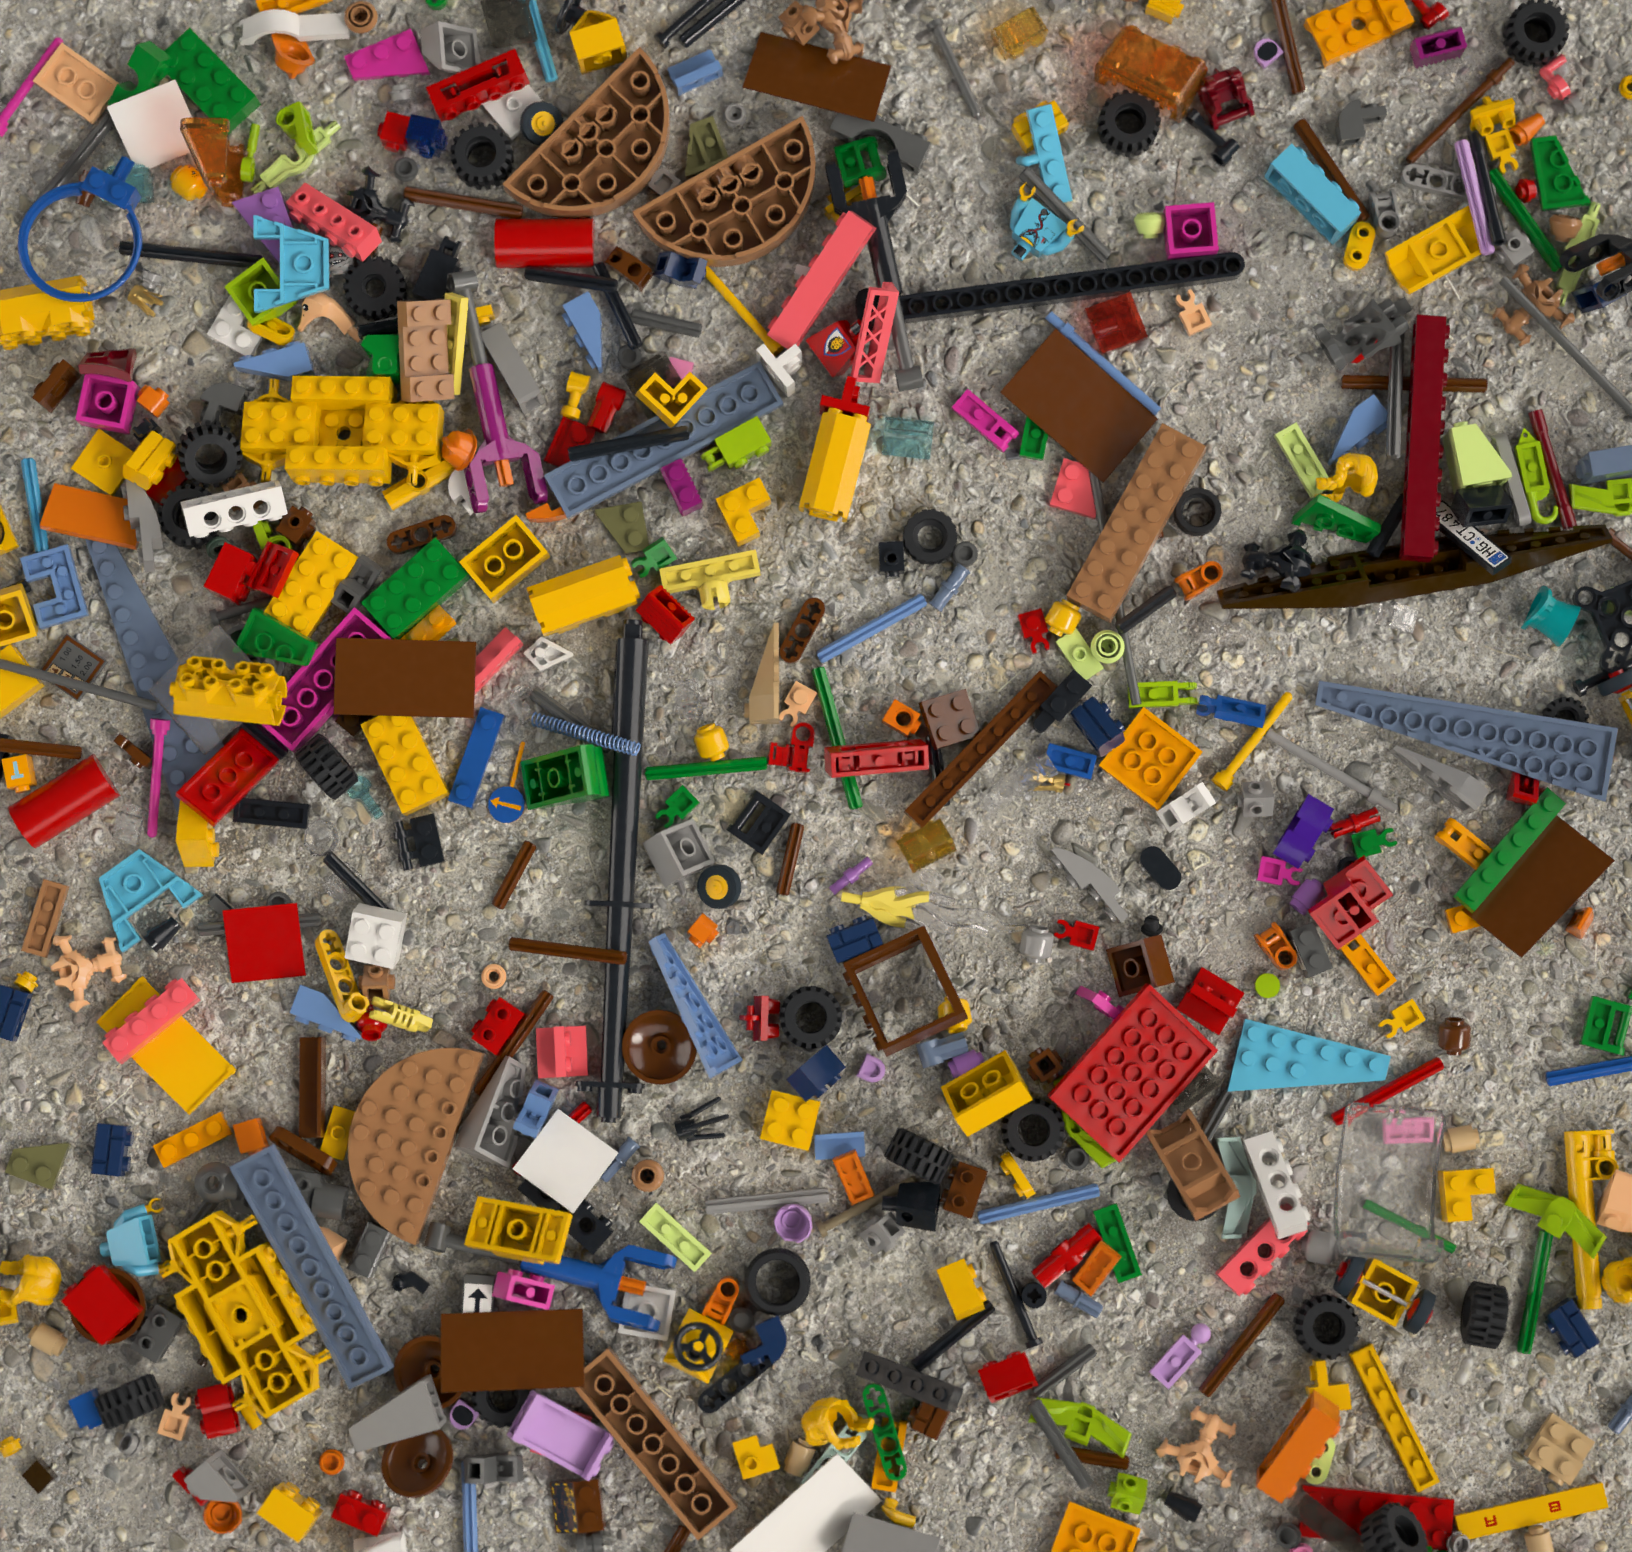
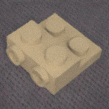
M1550 1412L1523 1455L1529 1458L1527 1463L1538 1471L1544 1468L1550 1472L1549 1478L1560 1486L1563 1483L1571 1485L1584 1464L1582 1462L1595 1441Z

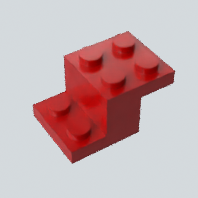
M1363 855L1323 883L1328 896L1308 909V912L1338 950L1379 922L1373 909L1393 896V893Z

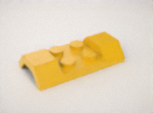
M1469 205L1385 252L1388 268L1402 290L1410 295L1481 255Z

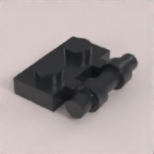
M434 813L411 818L410 824L412 829L404 830L403 821L393 823L395 831L393 837L395 841L397 840L400 853L398 854V860L402 862L403 871L413 869L411 861L413 859H419L421 868L446 862ZM414 837L416 850L409 852L406 838Z

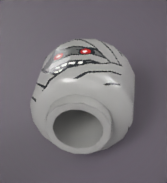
M331 245L329 246V277L332 279H344L346 273L350 274L349 268L352 265L355 267L354 257L351 258L346 255L342 248L337 245L335 247Z

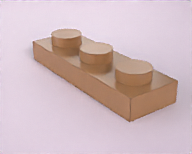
M43 879L21 951L44 958L48 957L70 886Z

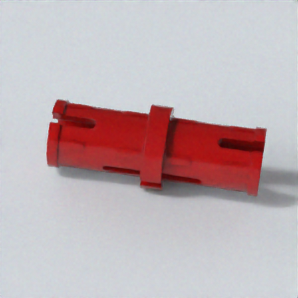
M1373 807L1356 815L1352 813L1348 815V818L1332 823L1329 830L1340 828L1331 832L1333 839L1352 831L1357 833L1363 827L1381 822L1380 815L1369 818L1379 813L1377 808Z

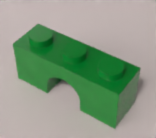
M151 41L137 44L127 65L137 73L138 85L136 86L131 81L117 84L107 105H112L159 86L161 80L169 73V64L173 58Z

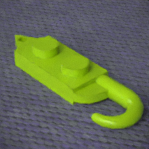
M1523 428L1518 443L1514 446L1521 483L1531 518L1536 523L1549 524L1557 518L1558 506H1553V512L1548 517H1543L1539 513L1537 501L1544 499L1549 494L1550 485L1540 441H1536Z

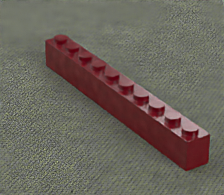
M1417 314L1412 324L1400 560L1430 562L1434 555L1437 556L1438 541H1435V531L1439 530L1440 517L1436 516V507H1440L1441 492H1437L1438 483H1441L1442 468H1439V459H1442L1444 451L1443 444H1440V435H1443L1445 430V421L1441 420V412L1445 411L1446 396H1442L1443 387L1447 385V372H1444V363L1448 362L1449 349L1445 348V340H1448L1450 335V325H1446V316Z

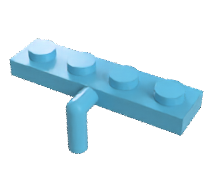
M1046 104L1027 109L1026 113L1036 154L1018 156L1016 163L1020 166L1038 164L1041 180L1063 203L1073 201L1052 105Z

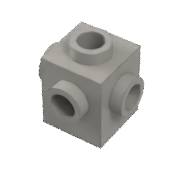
M1517 228L1511 233L1508 230L1504 231L1506 243L1494 246L1495 258L1499 263H1504L1509 271H1512L1519 264L1529 259L1535 252L1530 246V240L1523 232L1520 233Z
M1271 781L1241 782V790L1239 793H1236V805L1241 807L1243 817L1273 816L1274 793Z
M889 1212L880 1219L876 1215L865 1223L867 1228L860 1233V1236L873 1254L882 1249L886 1253L897 1245L895 1240L906 1231L902 1226L896 1224V1217L892 1212Z

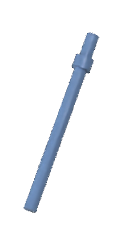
M1052 311L1047 315L1045 319L1151 413L1156 415L1161 410L1160 406L1074 331L1075 328L1071 324L1063 322Z

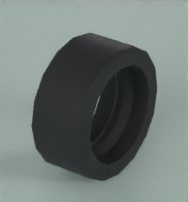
M1191 488L1183 492L1173 510L1174 521L1177 527L1185 534L1191 536H1203L1211 532L1218 524L1222 514L1221 504L1217 496L1204 488ZM1193 498L1204 499L1209 503L1212 510L1210 520L1202 526L1190 525L1183 516L1184 505Z

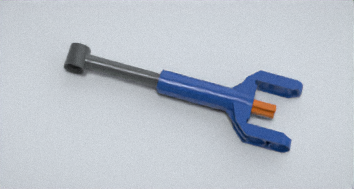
M430 1222L423 1246L426 1249L445 1253L446 1248H451L520 1265L522 1272L593 1289L611 1322L650 1332L659 1331L661 1322L654 1319L651 1315L613 1306V1304L616 1305L619 1291L643 1296L647 1282L623 1276L626 1267L625 1260L665 1270L668 1268L675 1269L677 1257L628 1245L599 1265L566 1256H561L560 1264L544 1262V1265L498 1257L491 1251L467 1247L464 1245L466 1237L451 1233L452 1227L437 1222Z

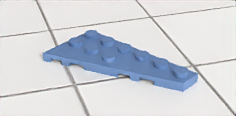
M660 934L648 941L651 946V952L659 964L680 1011L681 1019L688 1029L709 1079L741 1062L742 1058L666 934Z

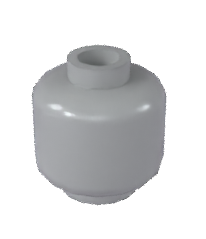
M1030 925L1029 929H1025L1022 932L1019 951L1027 957L1028 962L1041 963L1042 959H1047L1052 954L1054 936L1047 927Z
M1312 1230L1308 1237H1303L1301 1251L1306 1252V1259L1309 1262L1329 1265L1332 1260H1337L1340 1241L1336 1240L1335 1235L1331 1232Z

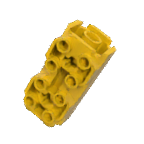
M82 275L46 281L51 287L63 292L90 294V292L84 291L83 287L88 285ZM35 284L0 290V345H3L4 350H14L18 348V345L28 344L29 346L40 345L42 338L45 336H51L52 341H62L66 339V336L76 334L78 337H83L91 334L90 329L94 327V323L91 320H95L92 301H63L44 293Z
M829 408L828 412L822 413L799 504V511L804 513L806 508L809 510L808 515L834 522H837L838 518L842 517V522H847L871 424L866 422V416L855 413L852 416L845 415L842 410L837 408Z
M620 555L527 587L538 623L541 625L544 637L554 633L561 634L578 628L582 623L602 616H612L625 611L627 607L638 604L637 599L641 597L635 580L629 581L628 576L633 574L627 558H621Z
M192 656L186 660L185 664L178 666L175 682L172 681L170 684L169 694L173 697L174 701L173 713L177 715L280 726L286 709V705L281 704L282 698H287V686L285 676H279L271 664L241 661L236 663L234 669L229 670L223 659Z

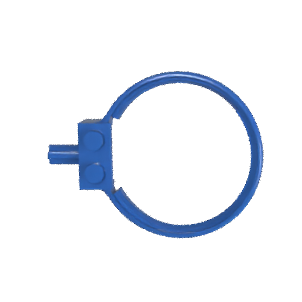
M122 156L111 175L92 166L84 181L61 185L46 192L33 203L25 214L18 234V254L26 275L44 293L69 302L93 301L117 290L133 273L140 258L143 235L139 220L134 213L141 195L136 187L125 182L135 164L129 158ZM82 191H87L124 210L126 209L128 212L126 217L131 225L134 239L132 257L124 273L109 287L91 294L67 293L51 287L37 275L28 254V236L38 214L53 202L67 197L81 196Z

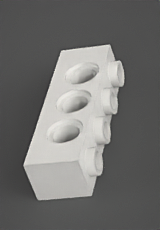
M279 480L180 502L188 534L190 537L194 536L195 538L205 537L209 535V532L217 530L219 532L231 531L235 526L239 525L253 526L260 520H279L282 518V515L288 514ZM256 501H265L263 508H253ZM233 506L241 507L240 512L235 515L229 514V509ZM206 513H216V517L213 520L204 519Z
M1273 1131L1245 1139L1244 1151L1277 1238L1281 1239L1306 1231L1307 1221H1310L1309 1212L1306 1206H1301L1298 1199L1301 1198V1192L1298 1184H1293L1290 1175H1293L1289 1161L1283 1160L1281 1153L1284 1152L1280 1138L1275 1139ZM1265 1158H1272L1275 1160V1163L1273 1165H1266L1262 1161ZM1279 1180L1284 1183V1186L1275 1188L1271 1183ZM1289 1203L1293 1208L1289 1211H1284L1280 1208V1205Z

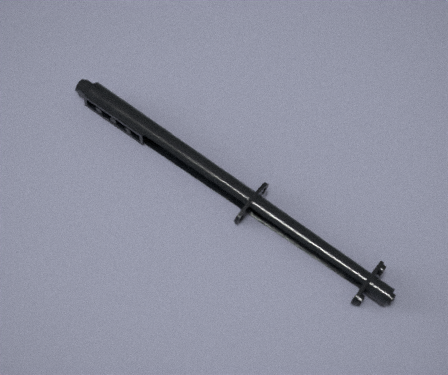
M634 619L623 620L622 637L616 640L611 735H614V738L618 736V738L622 737L623 740L626 738L627 741H635L636 744L639 742L640 750L637 756L614 750L608 901L584 900V906L607 907L606 949L627 952L626 964L605 963L601 1082L575 1081L577 1091L592 1092V1087H597L596 1117H601V1122L616 1123V1118H621L622 1088H627V1093L642 1094V1089H645V1084L623 1083L624 1057L622 1052V1041L627 1023L634 908L654 909V904L634 902L649 641L642 639L643 621Z

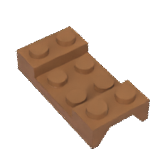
M451 300L397 301L401 401L420 402L454 399V374H449L447 325L451 324Z
M1190 1108L1183 1112L1178 1121L1161 1130H1148L1146 1132L1150 1144L1159 1159H1161L1195 1221L1240 1197L1237 1187Z

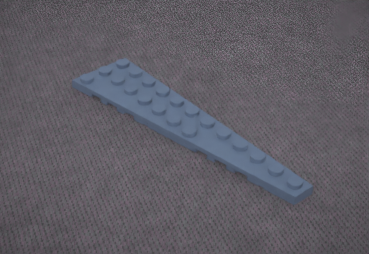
M85 539L137 696L158 702L156 711L142 708L153 743L154 734H152V729H150V719L170 720V730H167V735H164L162 770L178 815L180 799L175 796L176 792L224 744L210 718L173 713L174 701L173 697L169 694L171 682H175L178 666L181 665L177 655L162 631L156 616L148 605L118 546Z
M1325 681L1318 682L1315 706L1606 802L1618 728Z

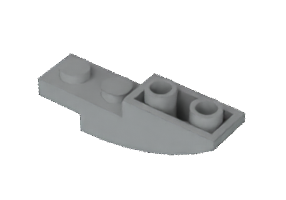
M126 479V484H121L123 499L127 498L128 505L123 506L125 521L130 520L131 529L136 530L137 542H142V548L137 549L139 564L144 563L145 572H155L153 549H163L157 514L145 490L135 482L132 483Z
M1054 847L1050 851L1053 855L1050 857V860L1058 869L1063 868L1068 874L1065 878L1073 889L1078 887L1081 891L1089 885L1091 889L1088 892L1097 903L1101 900L1106 907L1104 912L1112 922L1116 920L1120 924L1129 917L1114 898L1121 891L1120 888L1102 870L1070 851Z

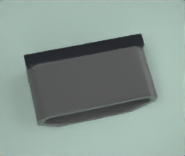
M217 893L208 902L222 917V910L234 909Z

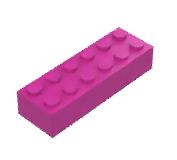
M355 607L318 647L309 665L301 666L286 683L287 698H282L281 704L286 705V709L280 726L261 724L294 753L306 744L334 713L336 638L391 639Z

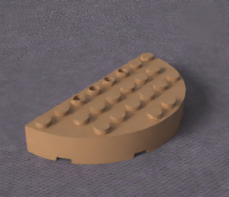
M639 47L503 183L505 192L523 206L535 212L557 218H588L598 216L624 205L639 194L651 181L654 173L658 171L664 159L670 136V111L666 89L656 66L649 56Z
M803 116L634 210L633 217L643 233L665 252L672 251L687 259L700 257L708 261L706 266L709 267L740 265L767 255L786 241L803 220L813 196L816 174L815 151L809 128Z
M439 1048L409 1056L391 1066L374 1081L363 1096L354 1114L348 1140V1160L356 1191L366 1209L381 1226L398 1238L413 1245H417L420 1242L485 1053L461 1048Z

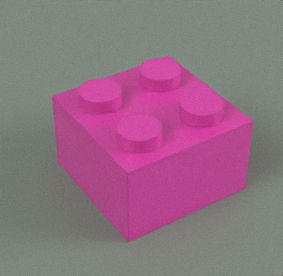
M1214 202L1165 206L1163 213L1165 215L1164 239L1166 261L1218 253Z
M85 374L75 420L82 426L130 435L140 387L134 381L127 382L119 378L99 374Z

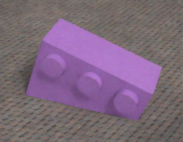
M278 186L232 202L253 232V215L294 228L284 196ZM260 239L280 265V240Z

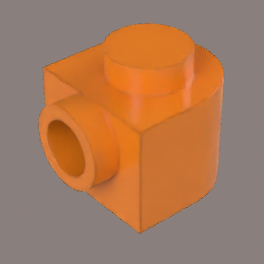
M147 385L141 388L137 395L139 398L136 400L142 408L156 418L170 404L167 400L169 397L167 393L159 387L154 390Z
M702 913L687 931L690 935L688 940L700 949L706 941L710 944L719 932L716 930L718 925Z

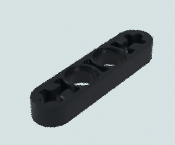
M767 1357L762 1362L765 1365L763 1368H760L759 1364L755 1365L756 1373L752 1376H745L742 1373L741 1368L744 1363L741 1360L701 1393L698 1399L700 1409L705 1413L716 1412L774 1363H771L769 1357ZM727 1378L735 1380L737 1385L736 1389L730 1393L725 1392L722 1388V1382ZM717 1386L719 1392L726 1398L722 1401L719 1396L714 1401L715 1407L712 1408L710 1405L705 1407L703 1405L705 1402L704 1396L712 1397L715 1395L716 1391L713 1388Z

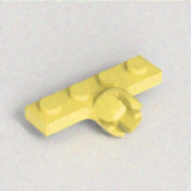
M445 293L444 299L451 300V324L447 325L449 374H454V395H460L468 298L455 293Z
M756 549L659 569L662 586L667 592L671 594L697 589L700 594L702 607L707 610H715L713 602L715 597H718L720 609L729 605L728 583L761 576Z

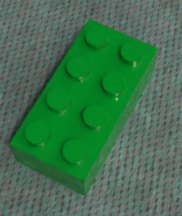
M190 27L164 50L165 53L173 58L169 64V73L166 75L170 81L176 80L180 91L225 137L261 105L256 95Z
M435 537L361 603L393 639H401L434 608L443 604L467 583L471 577Z

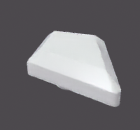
M542 636L524 652V655L540 672L574 656L572 652Z

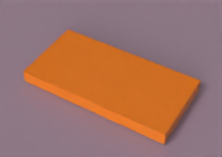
M54 483L40 522V529L137 550L139 541L137 542L136 530L131 529L130 520L125 521L123 506L128 505L127 499Z

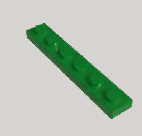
M1548 787L1545 788L1538 796L1537 803L1529 806L1453 897L1469 912H1474L1566 803Z

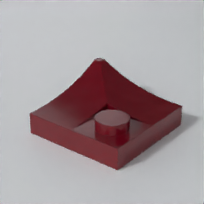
M136 349L87 352L78 364L80 374L107 375L131 382L134 363L137 358Z

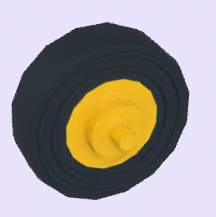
M544 101L532 103L521 114V132L530 143L541 146L564 123L563 116L559 109L551 103Z
M716 864L706 868L700 874L697 882V891L700 899L707 906L713 909H724L732 906L739 899L741 880L733 868L727 865Z

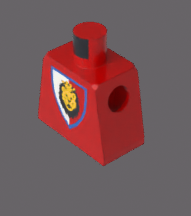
M857 319L852 325L847 320L837 321L805 340L832 378L842 376L853 364L862 323L860 319Z

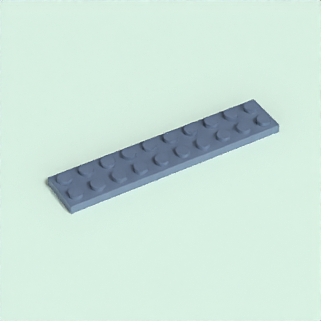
M759 361L708 388L672 427L687 426L690 435L688 440L573 462L570 461L545 474L544 478L567 519H570L661 471V467L678 459H684L714 443V439L756 416L761 418L782 407L784 403ZM655 416L613 439L669 429L670 427L658 416Z
M275 1144L229 1167L349 1390L391 1370L394 1364Z

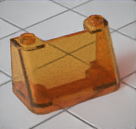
M1128 25L1120 29L1095 65L1094 81L1105 86L1107 81L1111 80V85L1115 87L1119 83L1158 102L1160 109L1164 110L1166 107L1171 112L1169 118L1181 123L1200 86L1204 82L1203 78L1207 77L1208 68L1203 59L1196 56L1191 57L1142 33L1138 27Z
M190 117L180 119V132L203 182L216 201L221 203V206L234 207L232 202L243 199L244 182L240 178L242 159L245 157L246 147L244 144L230 146V141L228 140L230 121L226 118Z

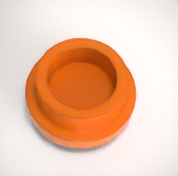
M336 1449L326 1450L319 1459L321 1470L328 1475L339 1473L345 1464L343 1454Z

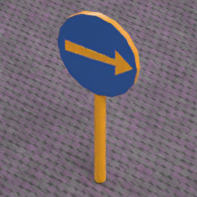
M524 741L519 746L509 787L503 786L496 789L488 801L490 814L501 823H511L518 820L525 810L523 795L514 788L525 747Z

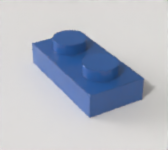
M1049 743L1042 768L1091 780L1097 755Z

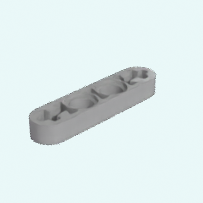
M1409 164L1400 175L1402 184L1407 188L1468 201L1466 191L1459 193L1453 187L1454 182H1463L1462 174L1419 164ZM1414 171L1417 177L1422 178L1424 173H1427L1424 184H1421L1423 179L1415 178L1414 181H1410V176L1406 174ZM1434 175L1439 176L1443 181L1442 186L1433 187L1430 184V177ZM1492 183L1493 190H1494V194H1495V193H1496V188H1495L1494 184Z
M1505 432L1492 435L1491 444L1512 473V478L1504 484V489L1513 503L1511 512L1517 527L1531 524L1530 510L1508 437Z

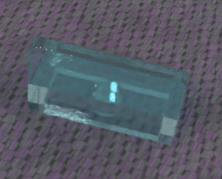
M885 416L882 454L930 459L934 422Z

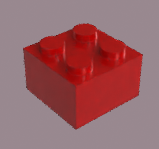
M225 542L203 587L213 595L235 605H240L249 596L250 589L247 583L258 559L251 553Z

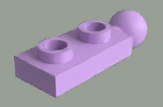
M1203 1323L1194 1325L1191 1329V1337L1188 1339L1182 1334L1149 1372L1167 1389H1170L1202 1353L1197 1345L1205 1343L1210 1339V1328Z

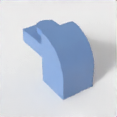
M536 1080L512 1129L536 1139L538 1133L541 1132L559 1089Z

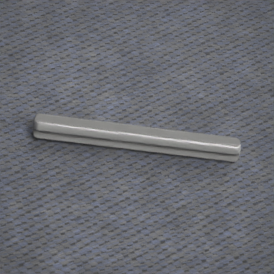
M816 1188L707 1199L705 1201V1210L707 1214L776 1208L786 1204L826 1203L829 1201L828 1188Z

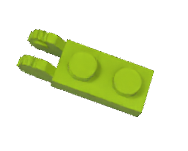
M1137 682L1141 704L1133 706L1127 684L1128 709L1178 707L1179 705L1198 704V699L1194 697L1178 698V690L1190 691L1197 689V683Z

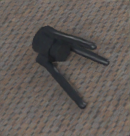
M718 1096L688 1114L681 1115V1120L674 1122L680 1141L686 1139L687 1142L695 1140L724 1138L726 1136L725 1133H696H699L698 1128L728 1119V1114L697 1123L695 1118L690 1119L721 1101V1097Z

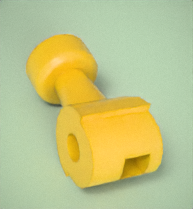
M571 371L566 386V392H569L568 404L562 406L561 416L579 420L581 411L577 406L581 396L589 389L591 376Z

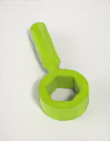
M252 123L250 126L246 149L247 157H243L241 162L240 178L243 182L252 183L254 180L255 159L253 155L257 149L260 125Z

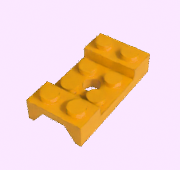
M1351 0L1334 9H1326L1307 18L1303 26L1305 30L1312 34L1320 50L1322 64L1325 68L1411 28L1414 19L1404 0ZM1359 19L1364 23V28L1356 30L1352 27L1351 22Z

